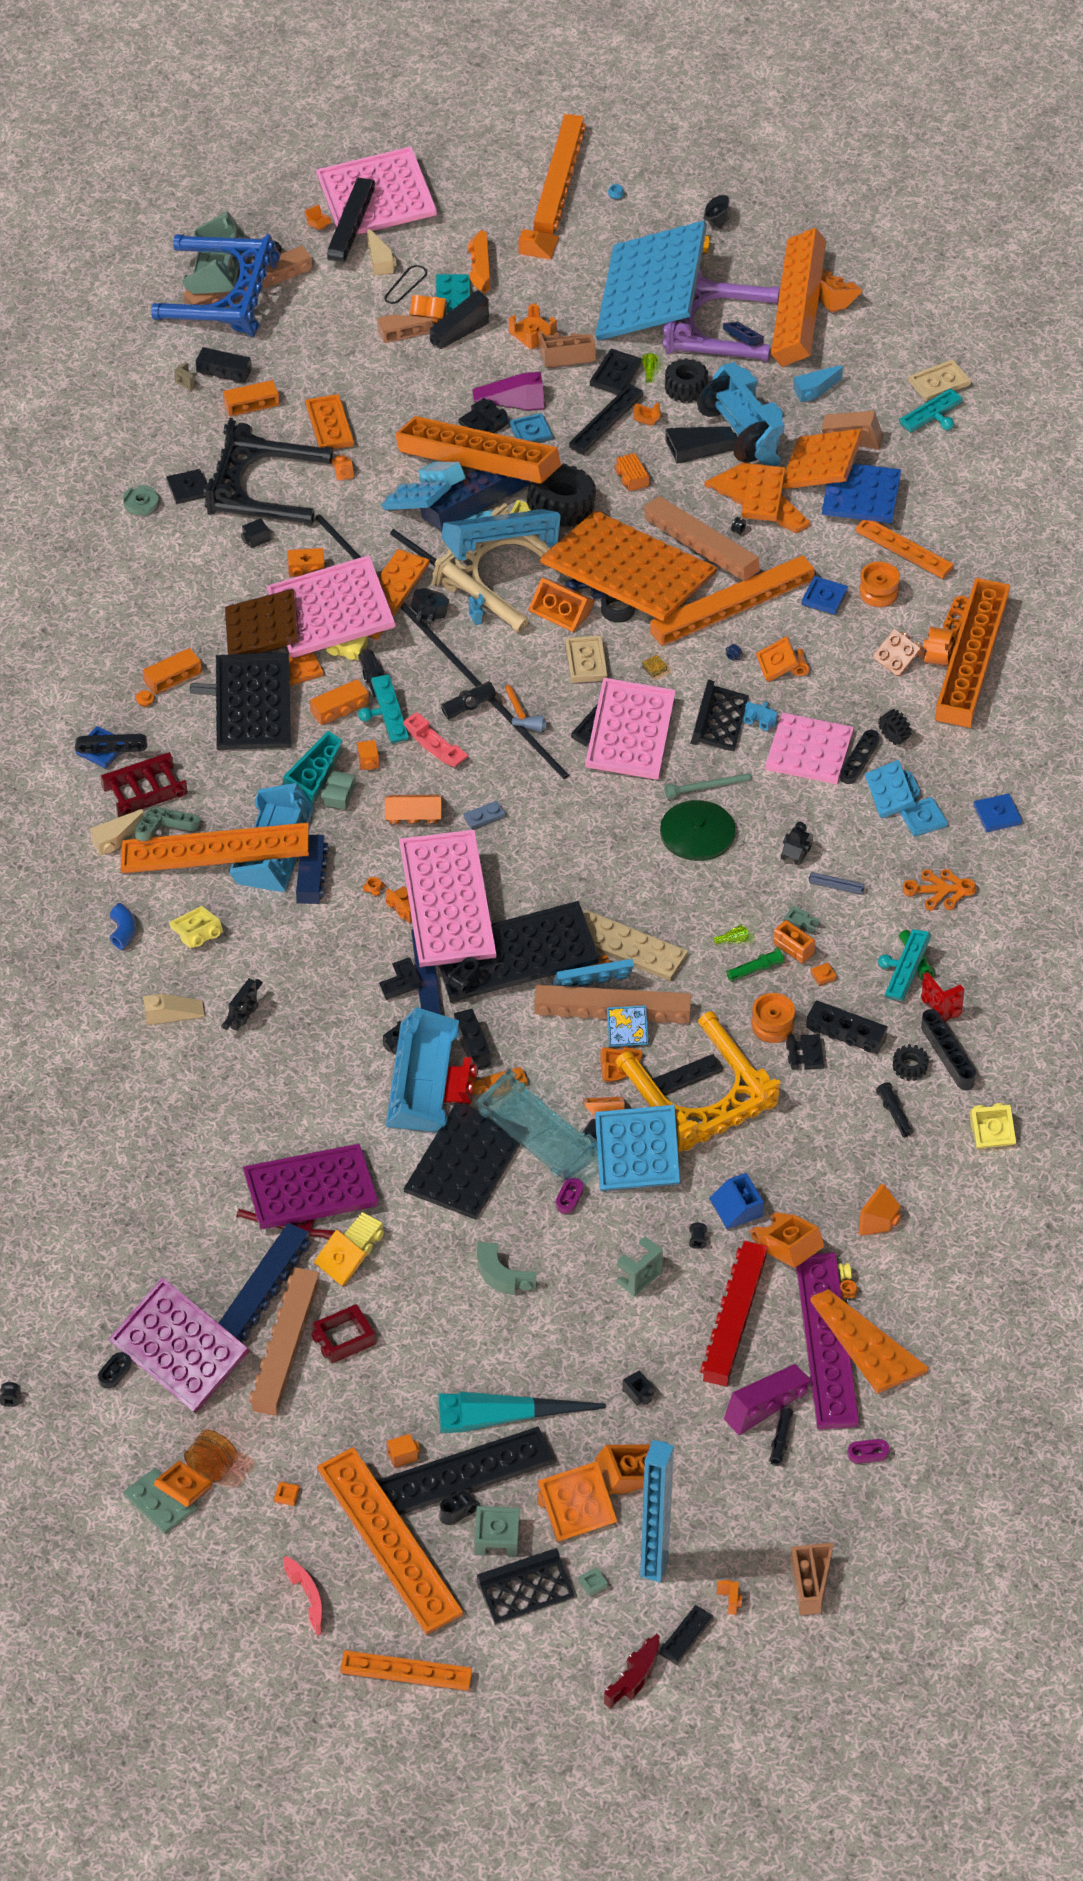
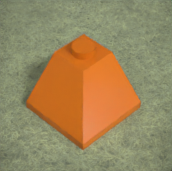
M522 229L518 240L519 254L551 260L559 236Z
M622 1096L583 1098L585 1108L594 1116L595 1112L625 1109Z
M880 1184L862 1208L858 1234L868 1235L890 1231L893 1225L897 1226L902 1217L900 1215L901 1206L885 1185Z

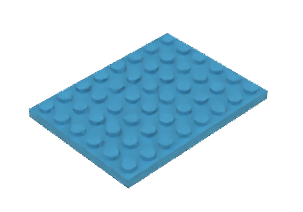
M705 220L613 245L595 335L597 340L691 317L707 229Z

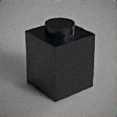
M261 518L242 525L241 538L250 548H254L270 541L269 528Z

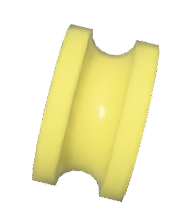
M849 1262L845 1265H842V1263L838 1264L841 1282L844 1279L851 1280Z

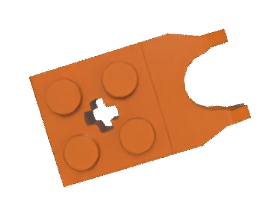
M775 1212L770 1215L772 1225L768 1227L757 1226L749 1230L751 1238L757 1244L767 1246V1253L793 1268L824 1247L819 1227L794 1214L789 1215Z

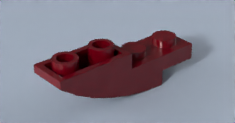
M657 1633L652 1638H647L637 1652L634 1651L629 1655L627 1670L620 1675L619 1680L614 1685L611 1684L605 1689L604 1704L609 1709L624 1696L632 1700L648 1681L655 1667L659 1652L660 1635Z

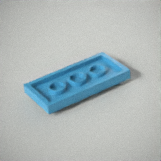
M440 481L419 484L417 482L413 484L403 483L397 487L394 493L388 495L381 505L384 510L429 508L451 486L448 482Z
M633 959L559 971L555 975L553 984L554 986L571 987L579 985V987H585L590 985V982L597 981L598 984L609 982V979L613 978L624 980L630 976L633 970Z

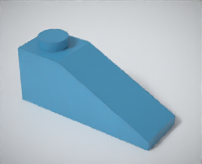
M839 365L795 376L793 390L800 402L818 398L842 379L843 366Z

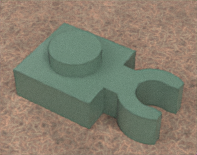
M795 906L790 908L783 919V922L787 920L800 930L802 927L806 928L809 933H814L815 927L812 925L818 927L820 922L815 917L809 918L808 912Z

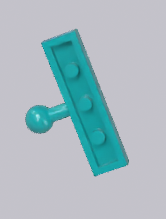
M950 388L901 417L899 424L912 433L933 419H936L940 422L943 430L949 431L954 427V420L951 417H944L942 414L962 403V397Z
M390 675L371 678L379 708L370 710L367 707H363L358 711V718L362 722H368L372 717L382 715L391 744L409 740Z
M912 929L899 960L892 959L888 954L879 956L878 965L880 968L896 967L884 994L886 998L904 1002L932 935L930 932Z

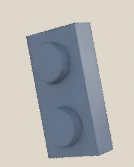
M494 801L463 813V818L471 830L505 818V812L499 803Z

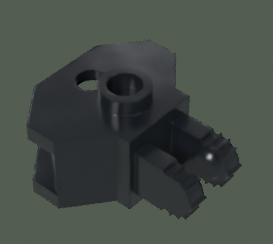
M427 588L416 589L410 608L417 614L416 621L420 622L423 618L426 620V624L431 625V622H434L435 619L445 618L450 600L441 592Z
M798 821L795 828L793 827L783 840L785 845L781 853V859L786 860L788 857L795 859L796 865L802 863L811 849L814 838L813 834L807 832V827L803 822Z

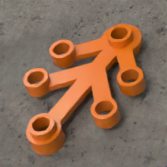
M926 869L922 871V880L931 881L935 885L918 886L916 881L907 880L903 883L902 890L909 897L917 893H936L932 898L925 901V908L930 911L935 910V905L948 893L956 892L951 898H947L944 901V908L953 910L955 904L963 896L975 894L976 884L969 878L961 880L952 874L949 869H943L940 878L934 875L931 870ZM945 881H951L955 885H949Z

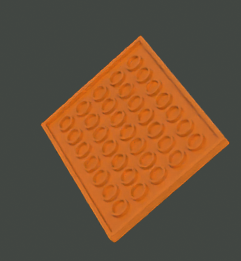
M596 510L541 557L540 561L542 564L662 621L668 618L703 586L717 570V567L708 562H704L693 555H689L676 547H672Z

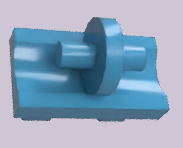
M767 701L763 705L747 702L744 723L751 725L756 720L759 722V727L762 730L768 731L771 727H776L778 712L769 708L770 703Z

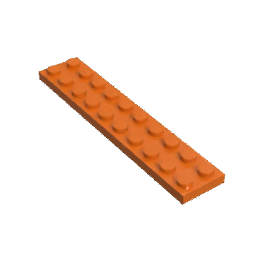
M309 823L153 837L149 841H139L137 839L122 840L120 869L122 873L309 856L310 827Z
M352 1447L318 1465L317 1471L425 1635L463 1616L462 1609L355 1448Z

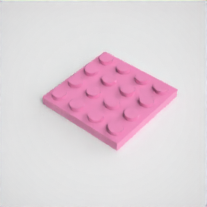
M782 713L765 764V770L838 784L854 727Z

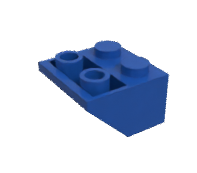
M747 1173L728 1179L709 1198L726 1230L763 1217L764 1202Z

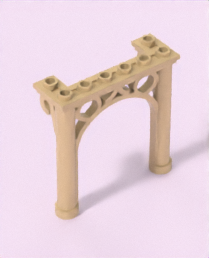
M504 503L502 506L496 507L490 516L510 514L507 504ZM535 534L476 543L475 553L469 551L466 553V558L470 559L473 565H461L459 563L461 560H457L450 549H448L443 557L440 556L436 560L435 570L432 574L433 586H439L442 583L444 588L450 592H455L460 588L478 599V595L481 593L484 598L483 605L510 624L514 631L520 633L528 624L529 619L483 584L478 575V563L489 550L504 544L525 546L540 557L552 547H548L546 540L541 541L539 535Z

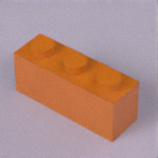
M273 380L225 390L223 391V402L230 417L279 406V393Z
M188 648L143 669V681L156 695L202 673L201 660Z
M358 679L310 699V712L321 725L331 723L341 716H347L350 712L368 705L369 692Z

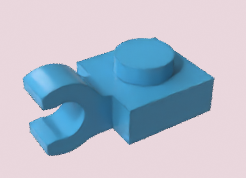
M481 593L476 600L470 596L468 602L469 615L475 625L482 624V616H484L483 608L481 607L484 603V598Z

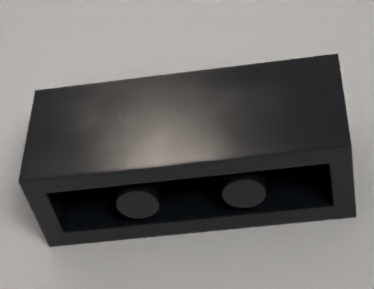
M202 347L195 360L197 373L229 379L235 382L245 383L252 370L251 357Z
M473 1008L454 1013V1019L459 1020L458 1028H460L458 1038L466 1057H472L478 1069L491 1066V1052Z

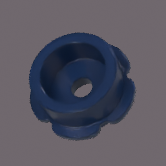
M732 644L726 647V656L730 660H740L743 652L739 646Z

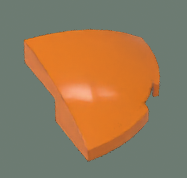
M602 1047L600 1050V1064L603 1081L614 1082L626 1078L625 1072L616 1065V1059L622 1053L631 1051L640 1063L642 1050L623 1047L622 1050Z

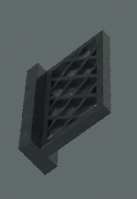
M708 679L690 744L698 745V742L734 751L749 695L714 686L715 681ZM715 693L723 694L725 698L719 700ZM737 698L744 701L743 703L736 705L733 699ZM729 702L732 707L726 709L723 703ZM718 706L721 711L715 713L712 708ZM736 711L739 716L733 718L730 712ZM725 715L728 721L722 722L719 717ZM715 719L718 725L711 726L708 721ZM732 724L736 730L729 731L726 726ZM722 728L725 734L719 736L715 730ZM711 732L715 738H706L704 734ZM729 737L733 743L732 745L724 743L722 739Z
M557 1548L477 1574L476 1584L481 1590L494 1624L575 1598ZM557 1565L559 1570L557 1579L546 1574L548 1568ZM534 1573L540 1576L538 1584L535 1585L526 1581L528 1575ZM543 1578L554 1582L551 1591L539 1587ZM514 1580L521 1583L517 1592L506 1588L509 1581ZM557 1584L566 1588L568 1594L560 1596L553 1592ZM523 1585L535 1589L531 1598L520 1594ZM495 1587L501 1591L496 1599L489 1596L486 1589ZM537 1591L548 1595L545 1602L540 1603L533 1600ZM503 1592L515 1596L511 1605L500 1601ZM517 1598L529 1602L527 1607L524 1609L514 1607ZM497 1604L508 1609L506 1615L497 1618L495 1613Z

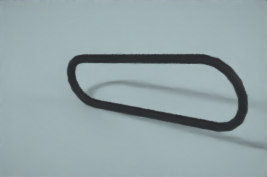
M413 265L407 268L384 296L385 302L396 304L401 301L427 276L426 268L421 265ZM419 267L424 269V276L397 301L390 302L387 300V296L411 268Z

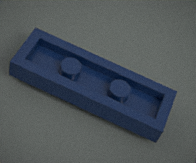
M740 322L723 323V330L728 332L729 335L737 337L738 340L744 341L746 345L756 346L758 343L764 342V336Z

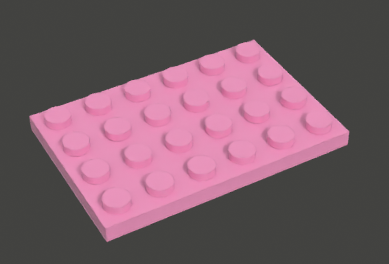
M603 678L585 767L658 780L676 690Z

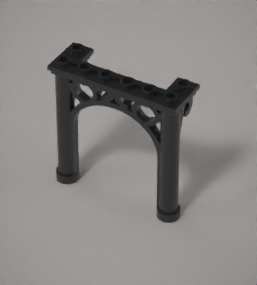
M229 417L228 424L224 425L223 433L226 434L225 448L221 450V460L217 462V473H214L213 478L209 479L208 485L204 486V495L206 496L204 506L207 508V514H215L218 511L304 523V525L312 526L315 516L314 508L254 500L243 492L240 486V479L250 464L266 457H283L331 464L333 447L325 446L323 448L265 440L253 435V429L249 424L239 423L236 425V420ZM239 454L247 456L243 460L236 459V456ZM232 462L235 467L229 469ZM226 478L230 479L232 482L225 483Z

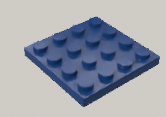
M853 464L847 481L827 484L822 515L892 523L901 469Z

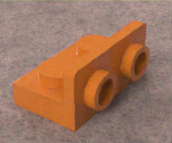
M402 886L394 892L389 888L385 890V902L388 907H393L397 911L398 916L410 924L412 917L407 888Z

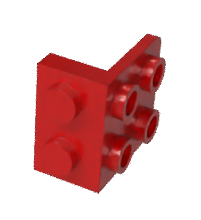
M928 972L923 974L921 994L923 1003L936 1010L944 1022L960 1016L963 1009L965 990L961 984L943 991Z
M464 1057L463 1066H448L443 1103L472 1102L475 1092V1081L478 1075V1066L472 1057Z

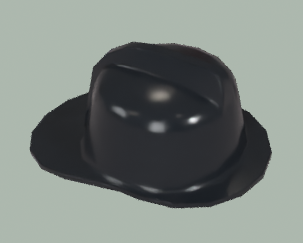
M718 195L711 199L706 205L703 219L712 226L722 229L724 223L730 218L728 209L729 197L727 195Z

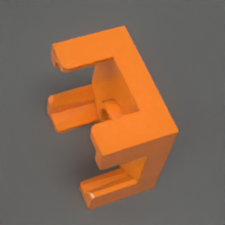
M536 303L528 306V317L516 323V315L509 317V333L531 350L539 346L538 332H544V335H554V333H557V320L551 316L549 325L540 318V307Z

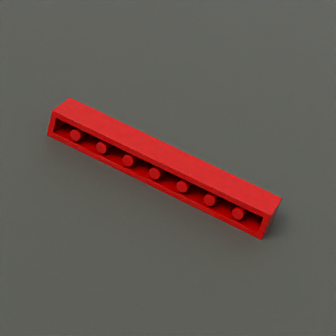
M743 1241L742 1248L738 1247L736 1259L738 1261L737 1264L733 1263L731 1275L733 1277L732 1280L728 1279L726 1292L728 1293L727 1296L722 1297V1312L717 1313V1329L713 1328L710 1339L712 1340V1345L707 1346L705 1357L708 1358L701 1365L700 1373L703 1374L704 1382L725 1387L728 1385L766 1261V1245Z

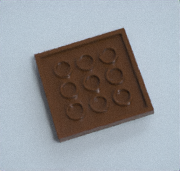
M294 588L225 607L228 655L257 654L299 642L296 593Z

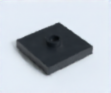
M200 469L166 476L167 484L176 504L206 497L204 495L206 482Z

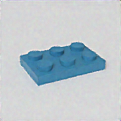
M899 760L865 773L880 818H885L916 805Z

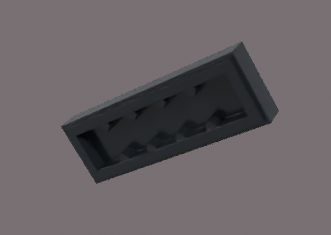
M695 1605L659 1650V1655L678 1665L713 1620V1615Z

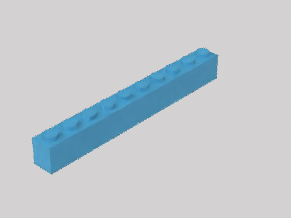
M653 1440L644 1466L640 1577L661 1583L669 1561L674 1446L665 1441Z

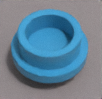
M619 184L611 185L608 189V196L613 199L622 198L624 196L623 187Z

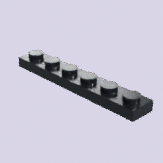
M628 384L569 442V448L584 455L643 396V390Z

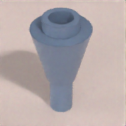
M543 715L524 719L512 718V725L524 726L541 733L542 730L546 729V719H543Z

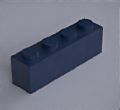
M309 834V856L299 857L296 901L298 904H319L320 897H324V886H321V883H325L326 874L323 868H327V857H324V854H328V843H325L324 835Z

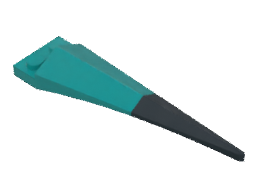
M462 1391L459 1394H438L440 1433L466 1432L524 1419L598 1410L606 1407L604 1403Z

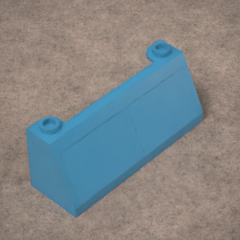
M539 509L443 523L442 539L457 560L466 559V553L469 550L474 551L478 542L539 534L541 541L546 540L547 546L553 547L558 543L561 516L555 511Z
M297 783L259 789L255 798V806L258 808L259 814L254 828L309 823L314 807ZM297 857L241 862V865L237 862L232 864L229 873L239 885L285 892Z
M415 1007L401 1022L386 1127L437 1132L442 1126H445L447 1115H445V1110H442L451 1043L454 1039L458 1038L460 1028H458L459 1020Z

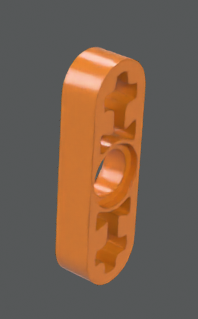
M957 596L954 598L943 624L944 629H950L952 624L954 625L952 630L956 631L958 635L969 600L967 597ZM959 615L961 618L954 619L951 616Z

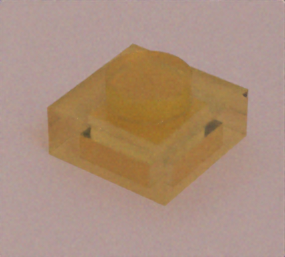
M658 655L642 662V667L652 678L667 671L666 663Z

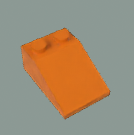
M651 1444L604 1446L596 1456L595 1461L598 1462L608 1494H625L644 1488L645 1459Z

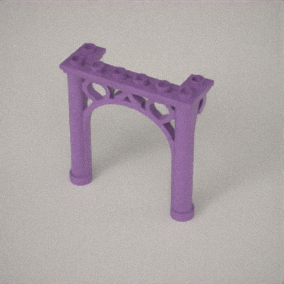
M699 268L694 295L697 299L693 301L691 317L681 319L685 322L679 324V320L668 322V325H664L663 335L666 337H664L663 347L666 348V354L673 353V350L755 358L768 362L770 344L749 346L744 342L709 338L697 329L693 318L695 312L702 304L716 298H733L778 304L780 287L773 286L770 288L714 282L713 280L701 277L702 270Z

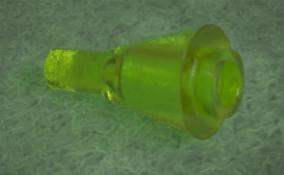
M647 353L642 356L646 383H652L653 373L659 360L658 356L653 353Z
M740 924L724 935L713 937L715 945L723 942H747L746 938H749L747 927H743Z

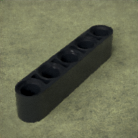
M933 1009L925 1010L922 1014L921 1022L923 1033L957 1086L965 1091L971 1090L975 1083L976 1071L940 1014Z

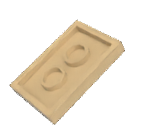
M953 359L910 375L908 378L909 383L926 402L950 388L956 391L969 386L971 383L970 378Z
M601 635L565 638L571 683L603 681V678H607Z

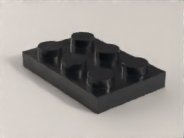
M611 348L590 379V386L618 395L632 380L642 364V358Z

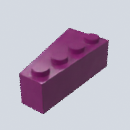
M793 1364L732 1393L724 1420L738 1435H741L791 1402L804 1397L808 1392L811 1380L796 1364Z

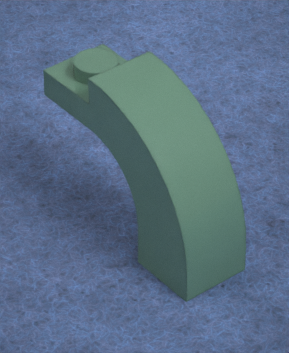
M478 1242V1270L483 1280L490 1287L509 1295H515L516 1289L524 1291L536 1290L537 1272L514 1271L505 1268L498 1260V1243Z

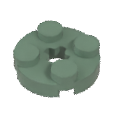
M139 485L135 489L129 488L123 496L125 510L135 515L148 516L159 505L158 495L155 489L150 486Z

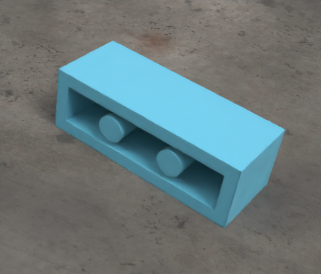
M433 462L418 470L421 483L440 481L448 482L452 486L465 479L459 462Z

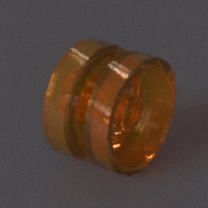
M209 1429L202 1430L194 1440V1443L184 1453V1460L187 1465L214 1483L220 1482L228 1472V1468H231L238 1459V1452L235 1446L220 1433Z

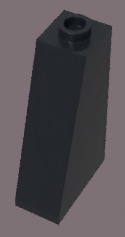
M479 290L471 294L430 328L429 339L431 344L436 345L441 350L489 324V299Z
M731 426L665 429V441L677 464L733 451L734 442L738 437L733 432Z

